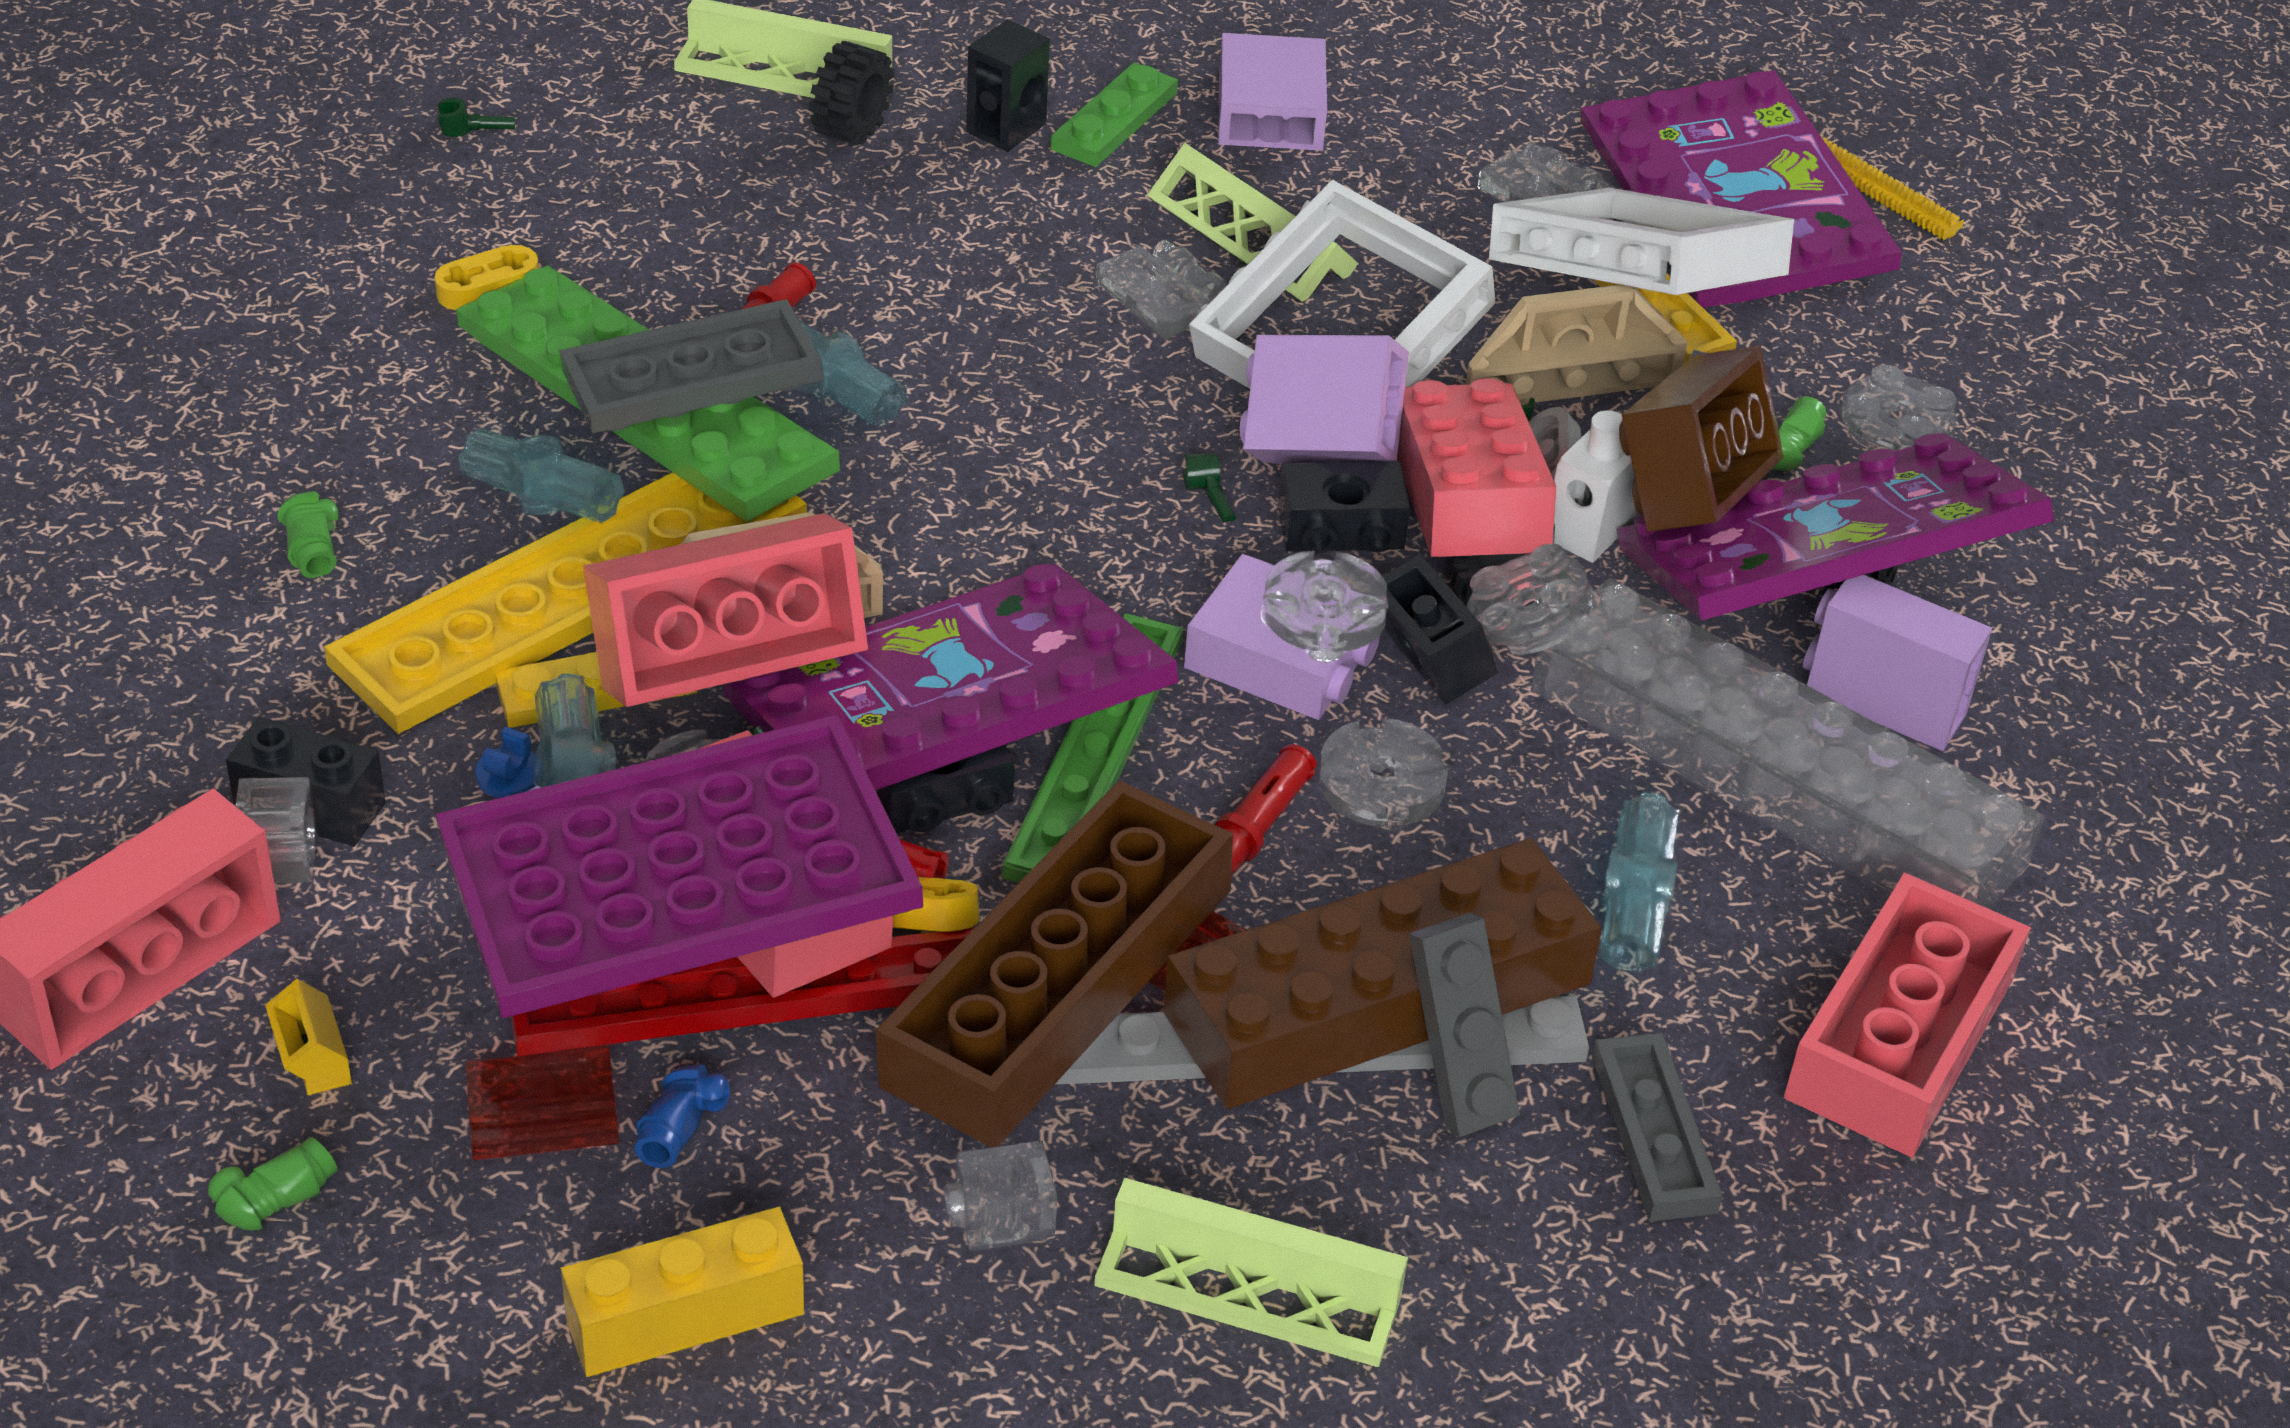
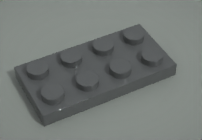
M787 299L559 350L562 371L592 434L606 430L619 431L632 424L662 417H679L688 411L718 404H735L746 398L774 391H791L800 388L802 385L824 380L822 359Z

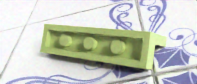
M692 0L687 7L688 40L675 59L674 66L675 71L815 98V95L810 93L812 84L817 85L819 78L806 81L796 79L793 76L794 74L805 71L816 73L818 67L824 68V56L827 52L832 53V46L836 43L841 44L842 41H849L886 53V56L890 57L892 61V35L712 0ZM698 51L719 54L722 57L712 61L694 59ZM753 62L768 64L769 62L771 68L755 71L746 69L743 65Z
M1186 143L1183 144L1147 194L1153 201L1247 265L1261 252L1250 253L1248 251L1247 231L1266 227L1271 230L1272 236L1274 233L1282 231L1296 217ZM1186 172L1196 180L1197 196L1175 202L1168 196ZM1226 201L1232 204L1234 222L1212 227L1209 206ZM1198 209V217L1190 211ZM1235 235L1236 242L1228 238V236ZM1332 241L1310 264L1297 284L1292 282L1285 291L1303 302L1310 297L1329 270L1345 279L1351 275L1359 263L1337 243Z
M1124 1178L1115 1200L1113 1233L1095 1275L1094 1286L1379 1367L1401 1300L1408 1257ZM1127 1245L1156 1253L1165 1269L1146 1277H1141L1117 1270V1267ZM1175 1259L1180 1260V1261H1184V1262H1181V1263L1178 1264ZM1205 1269H1212L1226 1273L1236 1289L1217 1297H1211L1197 1293L1187 1277ZM1246 1279H1247V1280L1254 1281V1282L1248 1284V1282L1246 1281ZM1278 1288L1297 1294L1306 1310L1286 1318L1267 1313L1258 1296ZM1245 1302V1304L1247 1305V1307H1246V1306L1239 1305V1304ZM1353 1309L1377 1316L1378 1318L1371 1340L1368 1342L1340 1334L1329 1317L1344 1310ZM1316 1323L1318 1327L1312 1326L1310 1324Z

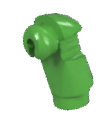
M1804 396L1798 398L1793 406H1791L1779 430L1784 458L1772 470L1790 471L1798 468L1802 464V453L1824 434L1826 408L1819 400Z
M315 491L292 495L284 501L277 514L278 520L286 526L287 558L307 578L327 575L335 568L337 562L330 530L335 527L333 521L338 520V508L330 499L323 498L319 500V494Z
M309 1137L299 1146H294L259 1167L254 1168V1172L248 1177H245L239 1167L230 1166L223 1168L210 1180L208 1195L216 1202L215 1213L227 1224L243 1230L262 1229L261 1221L266 1216L273 1215V1212L280 1211L282 1207L289 1208L319 1195V1188L325 1185L326 1180L337 1172V1166L326 1148L315 1138Z

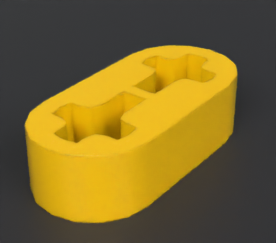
M507 245L442 265L436 271L434 277L438 302L446 308L456 310L477 300L486 292L502 288L524 278L529 271L539 269L538 257L528 247Z
M918 877L922 885L924 907L893 915V928L937 932L968 929L977 925L980 921L978 887L976 884L967 881Z

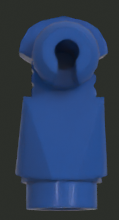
M700 1064L675 1069L664 1077L662 1081L663 1094L660 1098L654 1100L636 1122L637 1142L635 1144V1153L637 1157L651 1167L667 1168L672 1166L700 1126L699 1121L703 1110L718 1113L727 1106L730 1097V1086L725 1076L720 1073L709 1075L706 1067Z

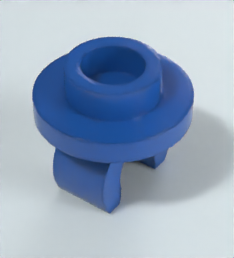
M506 726L501 731L502 747L496 749L487 748L475 769L479 788L485 794L494 798H502L529 791L538 786L542 779L541 762L537 755L531 751L530 736Z

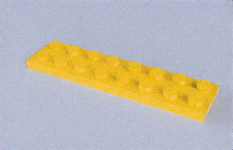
M672 472L324 646L326 664L397 734H400L496 684L495 674L507 668L534 664L594 633L583 566L681 545L689 533L807 513V503L795 495L746 522Z

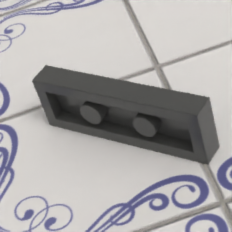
M1467 913L1409 933L1446 1127L1452 1134L1462 1137L1519 1116L1520 1112L1484 918L1473 913Z
M1663 1033L1597 1039L1594 1045L1592 1060L1649 1222L1718 1214L1723 1196Z

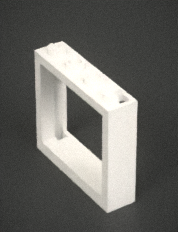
M1331 180L1311 202L1307 200L1304 203L1300 213L1282 231L1274 233L1269 238L1264 249L1246 267H1242L1234 273L1229 284L1209 304H1205L1200 308L1201 312L1189 324L1195 357L1250 389L1246 373L1247 362L1250 355L1254 354L1255 351L1236 339L1341 234L1442 290L1395 339L1396 342L1409 352L1405 387H1412L1415 383L1422 381L1496 303L1493 267L1340 183Z
M1614 188L1596 189L1493 204L1489 260L1678 295L1788 275L1794 219ZM1613 219L1623 220V222L1613 221ZM1667 262L1671 265L1670 280H1666Z

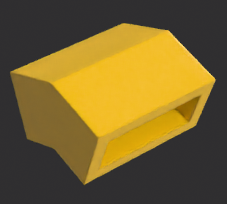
M296 979L265 1004L284 1069L303 1079L307 1095L352 1084L348 1057L328 995ZM303 1034H307L308 1042L305 1045L301 1037Z

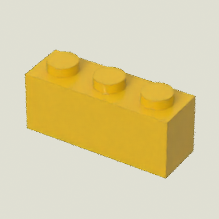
M780 1206L561 1267L566 1321L586 1377L804 1315L803 1262Z

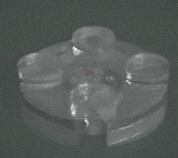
M1880 365L1872 369L1869 377L1861 378L1847 388L1843 396L1839 415L1841 422L1843 420L1844 424L1848 427L1847 434L1862 448L1868 451L1875 449H1891L1896 451L1914 446V440L1924 435L1943 433L1952 437L1957 420L1954 410L1957 399L1954 393L1947 388L1933 386L1923 380L1906 376L1897 367ZM1889 413H1899L1905 416L1894 419L1889 416Z
M1545 544L1536 548L1529 555L1515 558L1501 566L1485 567L1474 574L1470 580L1473 593L1468 600L1467 608L1482 624L1492 651L1491 643L1506 645L1510 655H1525L1545 650L1568 638L1577 629L1573 619L1581 613L1584 606L1588 614L1592 609L1594 593L1580 562L1566 556L1562 546L1558 544ZM1531 601H1535V602H1534L1533 604H1531V605L1524 606L1525 604H1527V603H1529V602H1531Z
M1315 551L1300 552L1288 556L1269 571L1262 603V622L1277 636L1293 646L1305 649L1312 659L1327 663L1339 660L1344 652L1366 646L1381 634L1385 628L1388 611V601L1386 599L1387 586L1383 576L1373 566L1360 558L1335 552L1334 561L1325 559L1314 560ZM1331 601H1336V602H1337L1336 604H1331V605H1326V604L1318 603V602L1326 603V602H1331Z
M1381 719L1380 728L1367 727L1360 729L1361 720L1338 728L1325 741L1321 750L1319 765V793L1334 809L1354 821L1377 826L1386 832H1399L1408 828L1410 823L1425 819L1440 806L1446 792L1448 765L1445 766L1441 759L1442 748L1429 733L1413 724L1396 719ZM1387 768L1394 771V776H1379L1370 770L1380 773Z

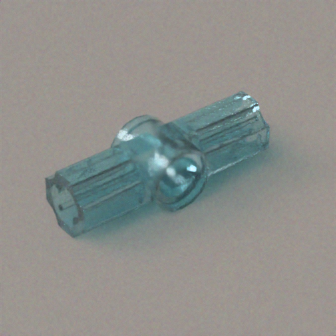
M799 320L822 359L824 380L802 385L797 390L800 392L806 390L817 397L814 399L815 402H821L829 397L871 425L876 424L882 427L895 419L901 408L907 403V387L866 362L861 347L848 333L834 331L825 336Z
M480 428L466 436L464 449L458 456L462 475L517 494L521 510L528 514L542 515L563 510L603 523L616 514L618 502L624 494L620 475L609 472L606 468L564 455L560 440L554 436L537 435L517 440Z
M561 674L551 681L541 682L534 696L540 742L534 762L535 787L539 786L542 788L615 770V749L611 742L601 740L595 692L593 688L587 686L584 682V677L573 674Z
M1643 792L1633 800H1624L1623 809L1620 812L1615 841L1617 844L1616 848L1612 847L1604 884L1605 890L1601 906L1606 907L1598 955L1612 969L1639 973L1645 969L1655 968L1657 958L1659 957L1664 928L1663 918L1668 917L1678 860L1672 859L1679 810L1673 808L1667 802L1666 796Z

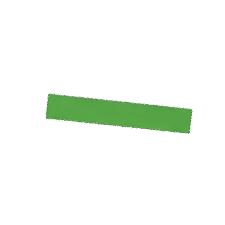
M1124 614L1123 618L1175 659L1183 642L1184 628L1131 614ZM1160 689L1072 721L1002 864L1001 878L1019 883L1117 783Z

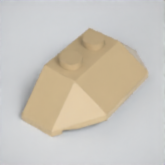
M1613 285L1524 296L1469 362L1465 385H1470L1473 381L1483 378L1512 383L1520 404L1529 403L1531 397L1535 399V402L1656 387L1683 365L1687 342L1684 336L1632 286Z

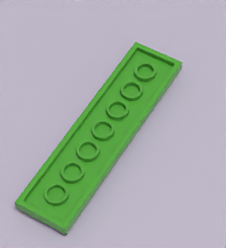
M549 265L531 270L524 278L497 290L486 292L477 300L456 309L458 325L491 351L579 410L581 409L562 371L559 350L649 330ZM755 397L746 398L735 404H718L688 411L679 417H662L636 423L623 430L612 431L746 522L840 471L838 450Z

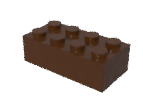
M1761 345L1695 355L1621 414L1622 421L1619 426L1620 444L1625 455L1631 456L1635 475L1632 483L1633 503L1636 511L1644 516L1647 532L1716 523L1784 458Z

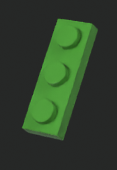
M1134 62L1051 135V150L1097 167L1177 94L1178 79L1160 73L1153 67Z

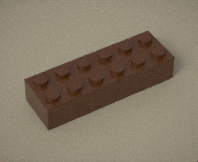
M1119 780L875 1030L879 1088L996 1150L1168 961V955L1174 954L1230 893L1233 834Z
M1531 837L1168 955L1163 1013L1226 1110L1428 1041L1429 1038L1409 933L1467 913H1473L1484 918L1500 1009L1503 1015L1590 985L1602 927Z

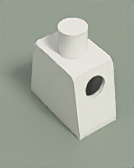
M1601 411L1592 417L1590 430L1561 457L1557 464L1554 478L1556 484L1554 544L1592 563L1618 538L1616 528L1631 525L1634 519L1641 515L1636 511L1632 498V483L1635 475L1631 456L1625 455L1619 439V426L1622 421V415L1615 411Z

